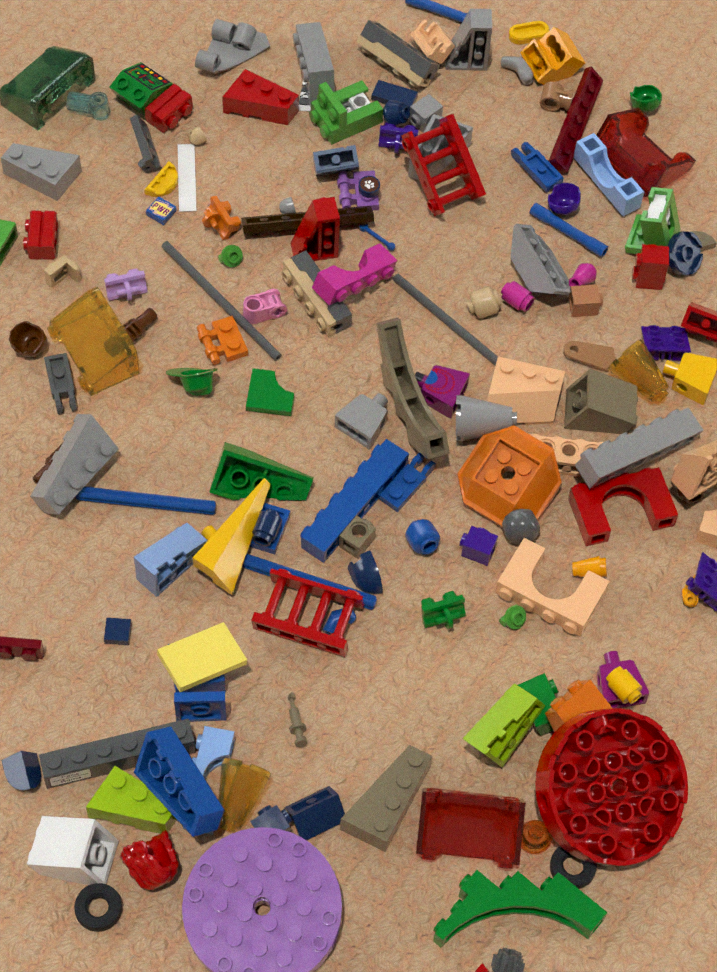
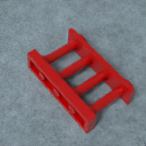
M454 114L439 119V127L414 137L412 131L401 135L403 139L402 146L410 156L427 197L428 209L434 216L445 213L444 205L468 195L471 197V200L486 195ZM441 135L446 137L448 147L422 157L418 147L419 144ZM449 155L454 156L457 163L455 168L434 177L430 176L426 165ZM458 175L462 176L465 183L463 188L439 198L435 185Z
M271 568L269 572L271 581L276 584L265 612L261 614L254 612L251 619L253 629L345 657L348 651V643L343 635L353 607L363 609V596L351 589L344 591L292 575L291 572L285 569L275 570ZM288 586L297 589L298 593L288 619L283 621L276 619L274 614L284 587ZM311 593L321 596L311 626L306 628L299 626L297 620L307 594ZM330 600L344 603L334 633L329 635L322 633L320 627Z

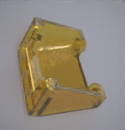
M98 287L86 291L49 321L47 330L52 339L56 338L58 342L62 341L79 369L80 376L77 379L83 390L86 389L90 396L140 374L136 348Z

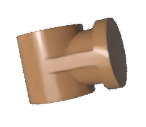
M547 82L543 87L540 106L550 112L557 111L560 107L568 111L574 90L564 91L561 84Z

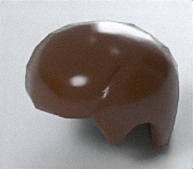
M23 321L16 324L10 331L9 342L18 354L31 358L42 352L45 348L47 337L38 325L32 324L29 321Z

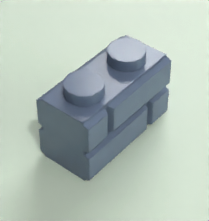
M356 145L347 146L345 149L341 147L313 152L312 154L316 177L341 171L357 170L359 168Z

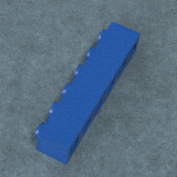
M388 439L381 445L378 444L373 449L371 457L359 465L357 473L345 481L343 489L331 497L326 509H321L317 513L311 526L307 525L300 535L301 548L324 563L339 546L340 534L357 515L362 519L378 501L379 495L405 468L408 464L409 453Z

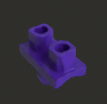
M386 122L384 126L380 125L378 146L394 148V153H399V149H404L401 135L412 131L415 137L418 136L419 130H416V127L413 125L398 128L394 124Z

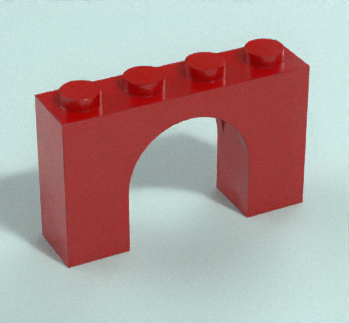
M660 467L653 469L644 468L639 472L631 474L623 473L592 488H589L585 483H579L570 488L568 500L586 547L608 542L611 528L603 510V503L612 497L626 496L636 500L643 507L652 531L673 527L678 518V512Z

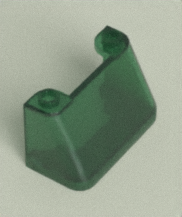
M59 46L47 48L34 62L9 83L1 87V106L37 131L45 125V122L42 120L44 114L51 112V104L75 83L79 86L85 84L89 87L96 81L93 58L84 52Z

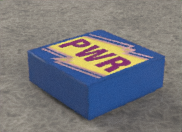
M158 197L146 210V215L164 225L177 209L175 205Z

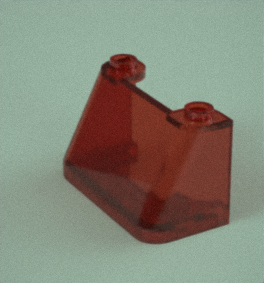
M639 108L608 114L596 136L607 147L609 161L616 173L623 179L632 177L644 191L643 197L649 196L651 187L665 188L689 172L695 164L696 160L687 152H679L672 159L646 136L645 133L649 127V120L646 114Z
M422 788L416 854H421L420 858L427 860H436V856L441 854L489 859L498 862L497 867L513 869V865H519L526 802L524 799L509 796Z

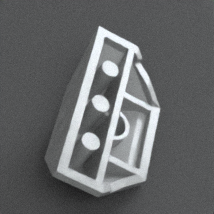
M515 224L513 227L510 258L515 265L516 271L525 282L526 288L530 292L568 295L571 292L569 279L552 250L535 233V229L531 225Z

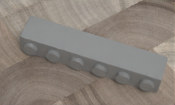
M689 407L682 411L676 409L664 419L662 417L656 418L649 426L640 425L629 435L625 432L619 435L613 442H610V440L603 442L598 446V449H587L580 454L581 459L575 466L588 487L592 488L694 441L703 431V428Z

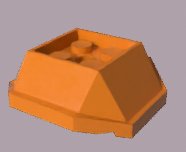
M515 425L482 435L457 473L464 505L502 527L505 516L518 509L532 510L539 521L562 486L554 449ZM507 471L515 473L514 477L510 480L502 478L503 474Z

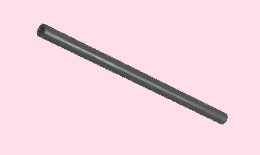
M168 241L162 244L161 247L230 316H233L234 320L275 361L281 358L282 354Z
M399 273L393 277L394 282L496 366L498 358L496 354Z

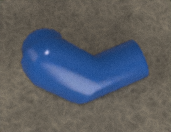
M342 609L330 613L322 630L324 633L329 635L334 633ZM353 610L348 621L349 624L356 620V614Z

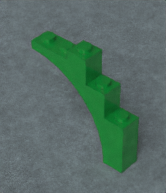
M476 870L472 876L467 874L459 883L461 888L458 897L462 900L459 899L450 910L452 914L447 920L442 918L434 927L433 942L442 948L454 935L470 925L491 917L509 914L535 915L552 919L572 928L589 939L604 921L607 911L559 872L553 879L549 876L539 889L519 871L512 877L508 875L498 887Z

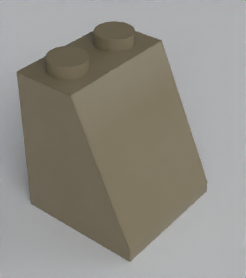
M589 369L566 389L564 428L613 434L627 432L636 425L638 419L636 415V405L638 402L637 385Z

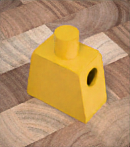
M684 353L680 364L667 360L662 373L674 376L671 387L674 391L704 405L717 372V359Z

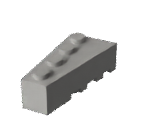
M320 22L296 24V33H293V44L296 46V55L299 58L300 70H302L310 107L311 102L317 100L319 84L327 82L332 91L335 92L334 68Z

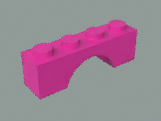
M379 243L364 251L358 264L360 270L347 271L335 265L318 272L312 289L329 306L336 302H342L348 296L356 295L368 286L373 287L377 282L389 279L394 273V267L398 260Z

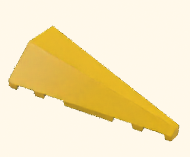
M265 478L193 557V566L213 578L214 584L231 595L235 590L238 576L241 573L245 556L248 553L253 538L252 531L264 507L265 499L270 489V483Z

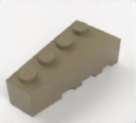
M409 745L341 818L340 830L386 852L431 767L432 755Z

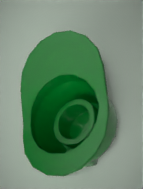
M174 368L167 370L166 374L179 377L186 392L200 396L212 392L213 372L218 369Z

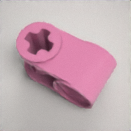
M270 289L266 292L247 296L243 302V316L251 324L282 317L287 312V307L282 303L278 289Z

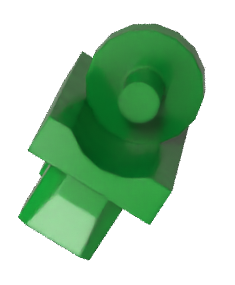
M454 591L444 593L442 600L435 602L430 597L421 601L424 627L428 628L444 623L447 629L453 628V620L466 616L465 598L463 595L457 596Z

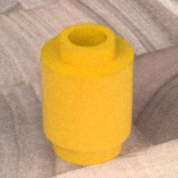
M619 666L606 677L609 688L624 704L627 702L632 704L641 697L640 691L642 686L627 669L623 670Z

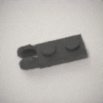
M67 353L44 357L57 414L63 413L62 402H60L61 397L69 396L71 410H77L74 397L75 389Z

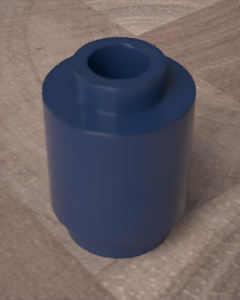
M271 509L260 512L252 531V539L255 543L261 546H270L275 541L282 523L278 512Z

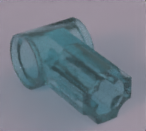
M72 91L67 96V110L92 114V117L96 120H105L110 116L108 98L103 92H95L89 95Z

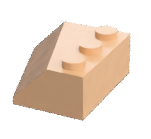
M498 357L487 401L512 407V412H517V423H524L525 425L553 424L565 371Z
M717 440L683 453L679 463L674 467L675 472L671 481L688 500L717 484Z

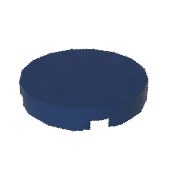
M681 231L674 234L668 243L670 268L678 275L695 273L703 260V253L700 250L702 248L701 241L693 232Z

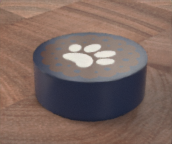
M364 176L359 181V193L367 198L377 196L380 192V181L374 176Z

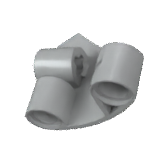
M216 19L211 31L213 38L207 51L201 49L198 51L195 67L212 73L222 72L255 57L269 48L270 44L266 34L257 32L255 27L250 24L240 22L236 25Z

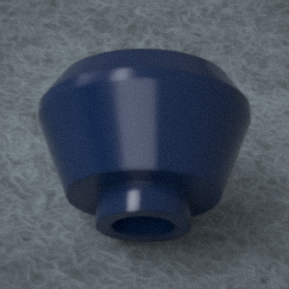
M389 100L383 108L385 123L400 127L410 117L409 107L403 102Z

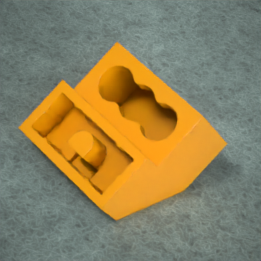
M553 27L540 40L534 38L520 52L531 68L537 82L543 85L547 82H557L569 78L585 64L584 59L568 33L556 27Z

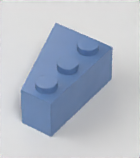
M188 523L176 528L173 532L134 556L136 579L156 597L159 596L193 565L194 555L203 547L207 539Z

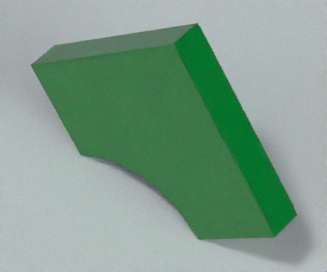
M252 368L246 411L291 416L294 393L285 390L278 384L275 378V371Z

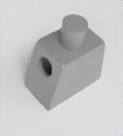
M377 393L373 399L360 394L335 415V428L370 450L387 422L388 411L384 408L388 403L387 398L380 393Z

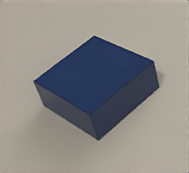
M106 618L104 644L129 645L131 619Z

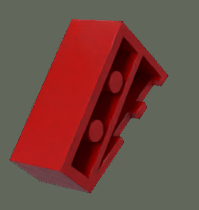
M247 69L243 70L222 96L223 113L225 114L234 112L242 114V117L246 118L255 116L261 117L262 121L289 125L299 112L298 94Z
M322 197L312 200L290 243L293 256L307 251L313 261L338 258L340 216L335 197Z

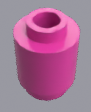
M515 281L507 282L501 290V294H503L502 300L518 311L527 312L534 303L535 297L532 296V292Z

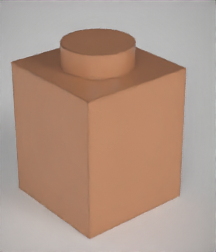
M597 284L571 286V292L568 297L571 317L598 315L600 306H603V295L598 292Z

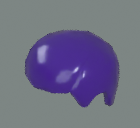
M573 183L556 184L553 187L552 193L548 194L549 208L559 215L572 214L579 208L581 203L580 189Z

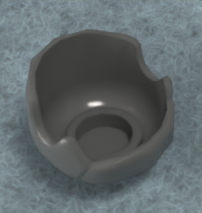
M518 509L505 516L502 528L510 542L520 545L524 538L530 541L537 538L540 524L532 510Z

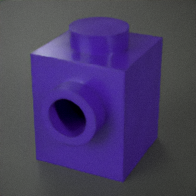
M471 526L468 534L464 532L459 544L462 547L461 556L488 566L495 551L498 536L484 528Z

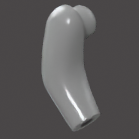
M514 56L502 57L501 66L516 71L523 84L529 85L533 82L534 74L523 58Z

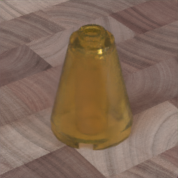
M642 340L633 343L622 353L618 360L616 358L607 368L618 379L637 385V392L651 402L655 400L660 402L669 394L666 391L669 385L645 342Z
M224 758L221 765L218 801L224 808L220 829L234 833L235 829H241L268 784L271 773L253 764L249 766L242 764L243 761Z

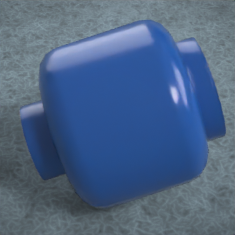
M427 519L413 521L405 533L407 542L417 554H430L434 552L440 542L439 532L432 522Z

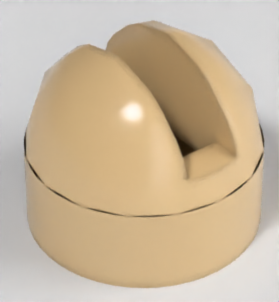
M199 126L189 132L188 137L192 144L201 145L207 141Z

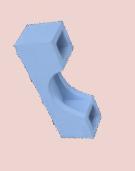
M593 133L576 142L574 159L619 213L625 216L639 209L644 191L632 177L623 179L616 173L609 161L607 147L596 134Z
M204 726L203 734H198L196 749H199L197 758L193 757L192 760L205 780L210 772L217 767L230 764L235 742L234 731ZM214 831L208 832L206 834L213 835Z

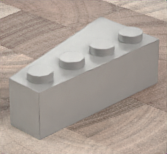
M91 414L76 415L71 430L66 432L63 444L59 451L54 453L51 465L48 470L44 471L30 496L44 513L59 515L119 449Z

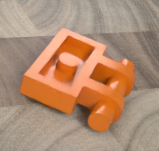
M233 316L211 322L213 330H207L205 324L197 326L198 338L206 348L204 352L213 365L220 363L219 357L223 355L227 362L248 356V349ZM217 339L220 346H215L212 341Z

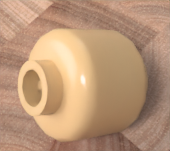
M489 286L471 292V300L467 301L471 314L476 313L480 319L496 314L499 310L498 307L501 306L496 289L492 290Z

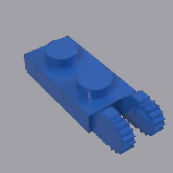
M524 142L521 145L526 156L518 148L511 150L512 158L523 167L545 192L553 189L556 184L563 183V176L528 142Z
M419 452L412 459L411 463L407 464L379 495V500L396 512H399L426 482V478L432 473L436 463L433 461L428 462L422 472H419L416 468L424 459V456Z

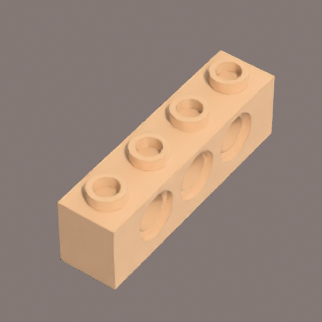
M530 434L554 449L559 473L570 476L582 477L575 466L581 459L580 454L589 448L593 450L598 449V446L603 443L589 442L583 439H564L559 436L546 437L539 434Z

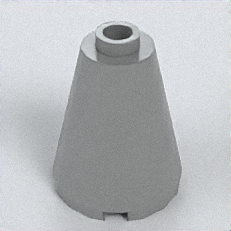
M463 395L456 396V441L475 439L513 425L517 426V412H512V407Z

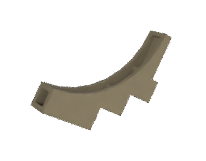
M397 317L376 323L383 362L380 364L383 384L393 392L396 414L406 423L409 444L427 459L449 454L447 433L431 413L413 372L403 335L401 319Z

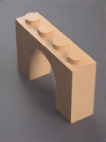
M524 538L497 581L495 593L499 594L506 601L511 600L527 612H534L540 615L546 622L555 623L563 627L566 632L581 637L606 594L610 581L588 570L579 587L571 596L564 599L547 598L536 590L532 582V577L543 560L545 548Z

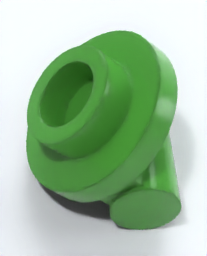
M236 245L226 246L221 254L218 255L220 263H224L229 267L239 265L243 258L242 250Z
M517 604L507 609L505 615L499 619V622L503 627L519 629L525 623L526 612L523 607Z

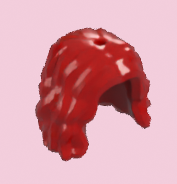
M166 830L162 831L159 835L153 836L150 841L139 840L133 842L132 845L123 847L121 851L122 863L129 869V875L143 889L152 890L171 882L178 872L179 863L176 859V851L172 848V842Z

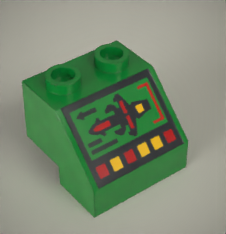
M140 62L123 69L109 88L119 99L145 116V108L173 83Z

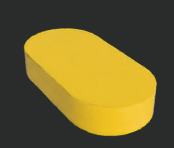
M543 21L513 25L509 30V40L517 45L528 44L534 38L540 40L549 32V26Z

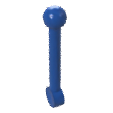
M368 224L359 225L360 231H366L386 245L389 251L395 249L394 243H389L368 228Z

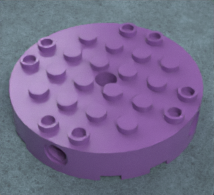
M250 828L222 838L213 844L197 861L184 889L182 902L184 928L194 953L209 972H314L324 963L332 951L341 925V892L331 865L323 854L310 842L282 829ZM261 904H267L270 911L268 914L261 916L256 914L255 909Z

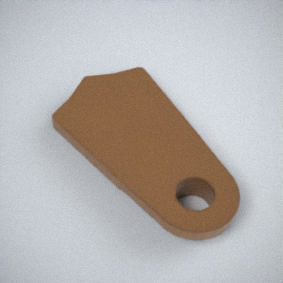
M569 341L563 349L565 356L569 359L608 372L612 365L616 363L613 347Z

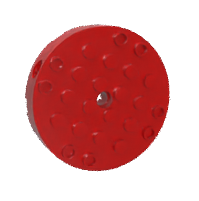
M622 708L588 711L562 724L546 743L536 771L535 789L537 805L542 820L551 836L563 849L576 858L600 865L623 866L637 864L659 853L667 841L673 838L683 820L681 816L684 804H687L688 801L687 771L675 741L670 739L662 730L663 727L650 717Z

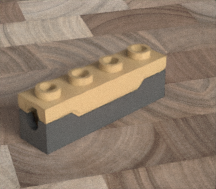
M368 20L356 41L362 46L361 49L364 52L376 55L378 62L385 66L390 65L393 67L392 71L401 77L406 76L409 79L408 82L417 88L419 86L428 87L440 67L439 64L427 58L422 52L376 21Z
M303 251L283 261V271L281 274L284 281L292 286L296 298L301 299L304 303L306 312L315 318L318 329L321 332L324 331L329 338L351 327L352 313L343 301L329 306L312 289L316 276L321 270L308 252Z

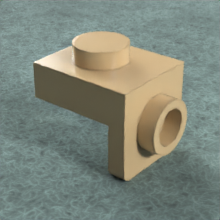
M65 255L50 263L44 270L46 283L51 288L67 276H70L76 282L81 280L79 265L76 261L68 259Z

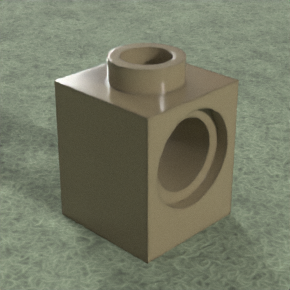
M356 515L340 534L339 547L359 559L360 554L364 553L374 541L376 528L369 520L361 519ZM362 534L363 537H355L354 535Z

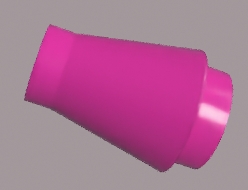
M590 263L580 264L569 279V286L588 285L594 282L597 275L596 268Z

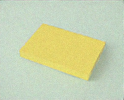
M224 622L157 649L158 657L179 692L247 665V658Z

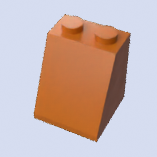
M578 679L567 687L568 692L564 696H559L550 703L551 708L545 714L555 732L566 721L581 713L611 709L612 707L590 679L583 681Z

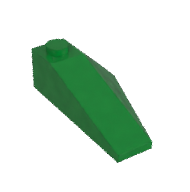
M224 442L209 493L231 500H240V498H246L265 478L270 483V489L266 498L306 500L314 477L248 449Z

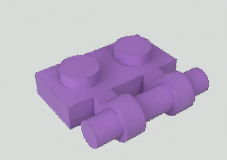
M375 170L353 172V179H349L345 171L338 173L337 186L341 193L339 195V202L342 204V208H350L351 205H357V207L371 206L373 211L379 210L378 195L367 198L362 196L358 190L360 179L364 176L375 177ZM349 189H355V194L349 193Z

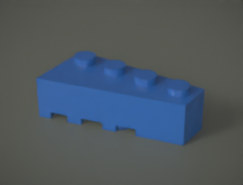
M172 727L147 732L134 774L193 837L217 830L224 808Z

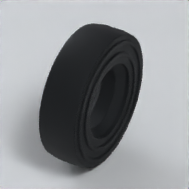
M559 846L552 854L550 860L552 876L554 877L559 872L578 889L587 886L595 876L597 864L581 860L583 864L582 872L576 875L569 874L564 869L563 862L565 859L575 856Z
M95 883L86 886L80 891L75 900L74 911L78 922L84 928L94 932H101L110 929L117 923L122 912V902L114 888L107 884ZM96 898L106 900L109 905L108 911L100 917H95L88 911L89 903Z

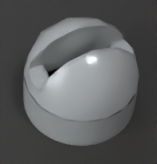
M292 197L280 202L279 209L282 214L296 213Z

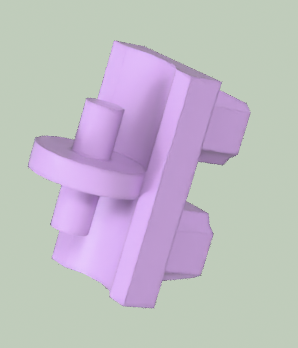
M137 268L131 269L127 274L120 276L115 273L108 274L106 279H104L108 301L123 297L130 301L132 300V295L148 292L145 273Z

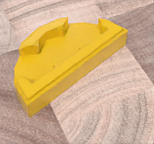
M168 161L144 189L145 195L162 197L175 190L178 184V173L175 165Z

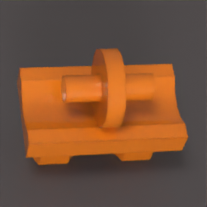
M212 196L210 198V206L204 211L205 216L202 219V223L207 228L213 227V229H216L223 240L229 239L231 232L239 230L241 220L238 216H229L232 209L228 201L220 202L217 196Z

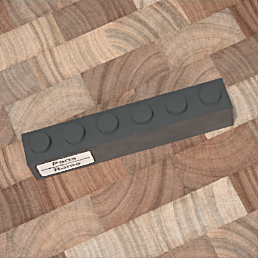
M189 718L39 754L46 788L49 789L107 775L114 766L121 770L135 768L146 733L170 726L188 754L195 753V742Z

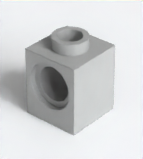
M428 94L410 106L409 121L424 133L433 114L442 116L443 106Z

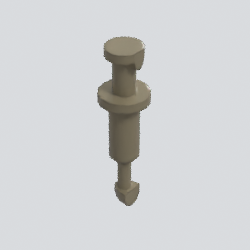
M291 692L288 695V701H290L291 706L289 714L292 723L289 730L291 734L296 735L295 746L303 747L307 744V739L303 736V732L306 731V725L301 722L299 709L295 707L294 703L296 696Z

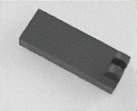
M136 114L130 118L143 157L138 162V166L145 173H149L152 170L156 172L162 167L149 128Z

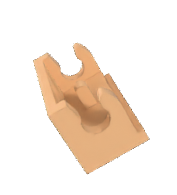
M424 20L410 35L427 58L442 64L455 45L436 22H433L429 25L428 29L424 30V27L428 24Z

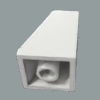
M42 816L36 830L32 849L29 852L27 865L43 876L83 885L106 884L119 840L95 819Z

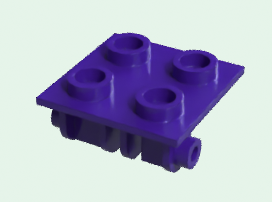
M641 326L645 346L643 348V357H646L647 360H659V353L660 359L664 360L665 352H667V360H671L672 354V360L681 361L684 353H691L685 328L679 326Z
M702 552L695 578L690 577L686 581L688 590L692 591L695 595L699 594L698 597L700 599L704 598V602L708 603L717 612V562Z

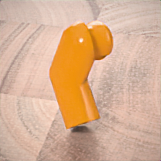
M685 585L682 589L683 603L687 607H695L699 597L688 590V586Z

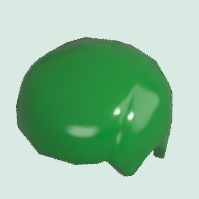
M653 85L635 86L633 92H630V101L634 109L642 113H650L661 104L662 93Z

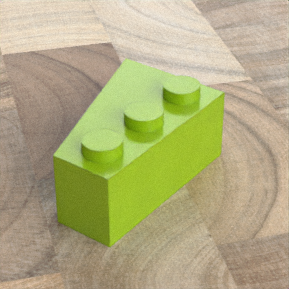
M514 683L462 739L493 762L503 767L545 705Z
M116 766L113 767L86 806L87 815L90 819H103L111 821L113 824H126L135 826L136 829L159 834L164 830L169 832L177 821L142 781Z

